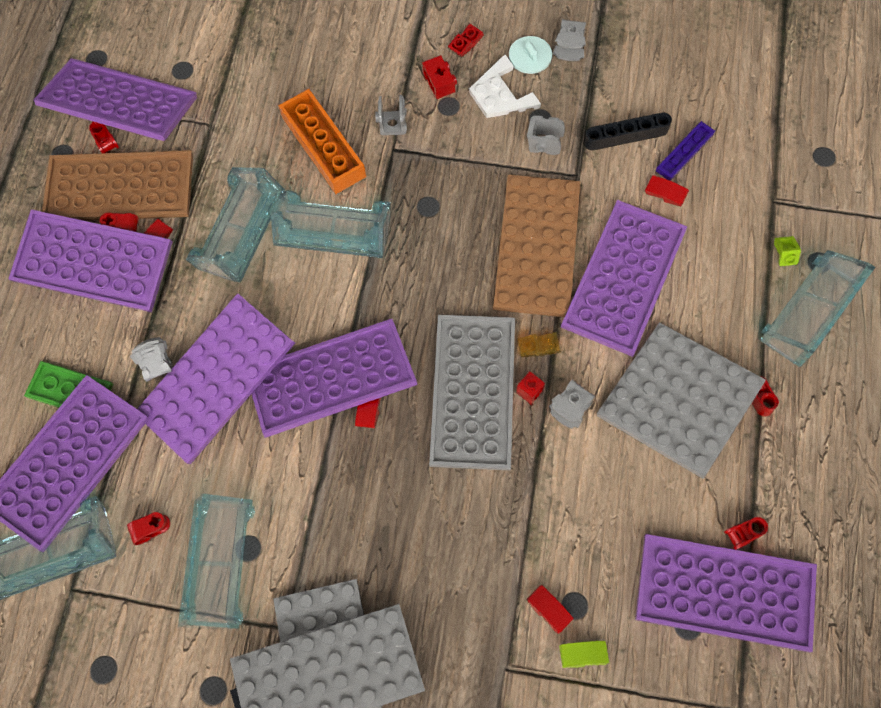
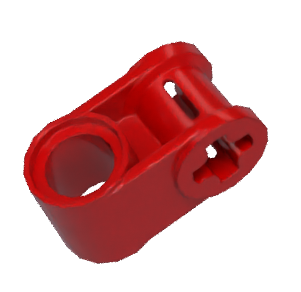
M97 122L90 124L89 131L102 154L114 148H119L114 137L104 124Z
M108 212L100 217V224L137 232L139 217L132 213Z
M767 380L752 402L757 413L764 417L770 416L779 404L778 397L770 388ZM763 402H767L771 407H766Z
M153 512L128 523L127 528L133 545L143 544L165 533L170 528L171 521L166 515Z
M754 517L725 530L724 534L728 535L733 543V550H738L763 536L768 531V524L763 518ZM752 523L760 527V533L752 530Z

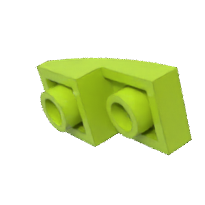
M606 641L576 642L559 645L562 668H580L586 665H606L609 663Z

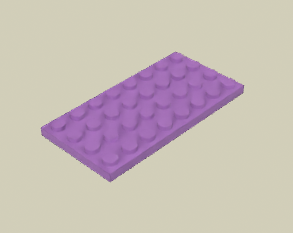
M71 58L34 98L35 105L165 141L197 99V94L194 91Z
M617 200L564 317L561 328L633 357L687 226Z
M31 210L9 280L152 313L173 241L162 237Z
M237 293L172 368V372L163 378L137 410L150 418L146 425L187 464H191L292 348L295 342Z
M389 319L286 354L254 390L252 397L262 433L266 438L415 386L417 381L393 319Z
M86 375L0 479V522L39 551L44 552L150 418Z
M645 534L635 620L810 653L813 652L817 564Z

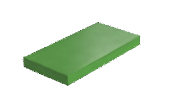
M40 361L24 396L59 408L86 374ZM88 375L111 391L112 382Z

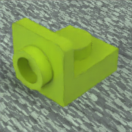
M794 236L775 238L774 245L780 255L779 266L797 265L801 248Z

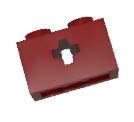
M441 55L422 62L423 75L436 99L455 93L456 77L454 74L451 75L449 64L443 60Z

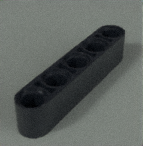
M664 112L590 127L586 131L584 146L588 150H598L665 136L669 131L672 117Z

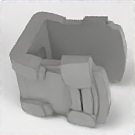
M562 19L560 33H558L555 40L558 46L556 45L553 51L556 58L565 61H580V59L584 58V49L582 47L586 46L584 37L586 22Z
M403 95L399 96L400 111L383 112L382 96H379L378 112H375L376 123L380 125L381 135L406 134V108ZM390 120H396L397 124L395 126L388 125V122Z
M532 116L527 133L529 151L534 153L544 152L550 155L560 154V137H563L565 132L563 120L555 117L545 119L543 116Z
M161 337L141 342L132 350V355H130L134 363L138 364L142 369V375L146 382L165 373L172 372L174 367L166 352V349H168L166 340L163 341Z
M571 380L566 390L551 400L552 404L549 406L551 409L550 413L564 426L571 429L574 427L579 428L584 412L592 405L595 396L578 385L574 380Z

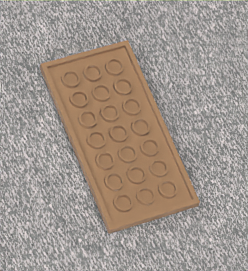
M192 150L50 155L42 212L82 221L100 220V217L108 212L132 213L137 215L139 219L189 217L193 152Z
M508 175L493 310L565 317L571 304L581 181Z

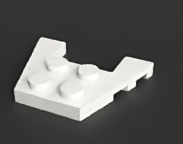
M506 55L501 57L469 88L470 95L486 118L507 115L512 111L523 112L529 108L539 109L541 106L533 92L517 100L500 76L513 70V64Z

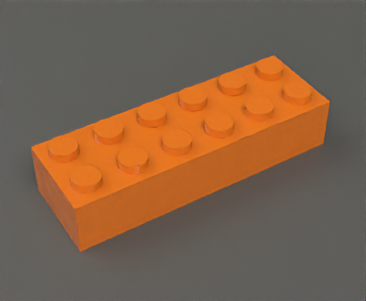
M310 89L278 105L283 120L335 195L366 178L364 164Z

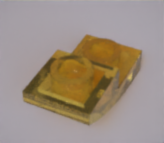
M557 332L541 336L533 334L517 338L521 357H536L561 352Z

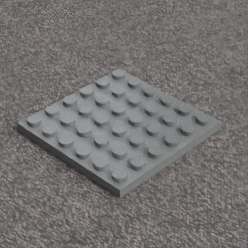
M659 322L597 412V416L704 479L766 379Z

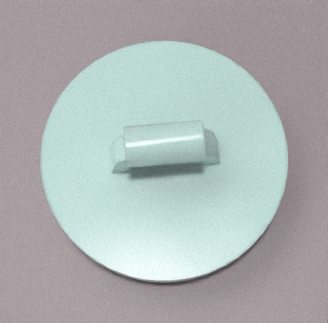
M526 36L519 38L511 45L509 60L513 67L520 72L527 74L539 73L549 66L552 60V50L545 40L535 36Z

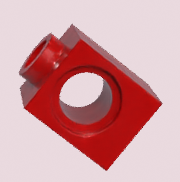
M529 371L517 385L516 393L532 405L544 391L545 383Z

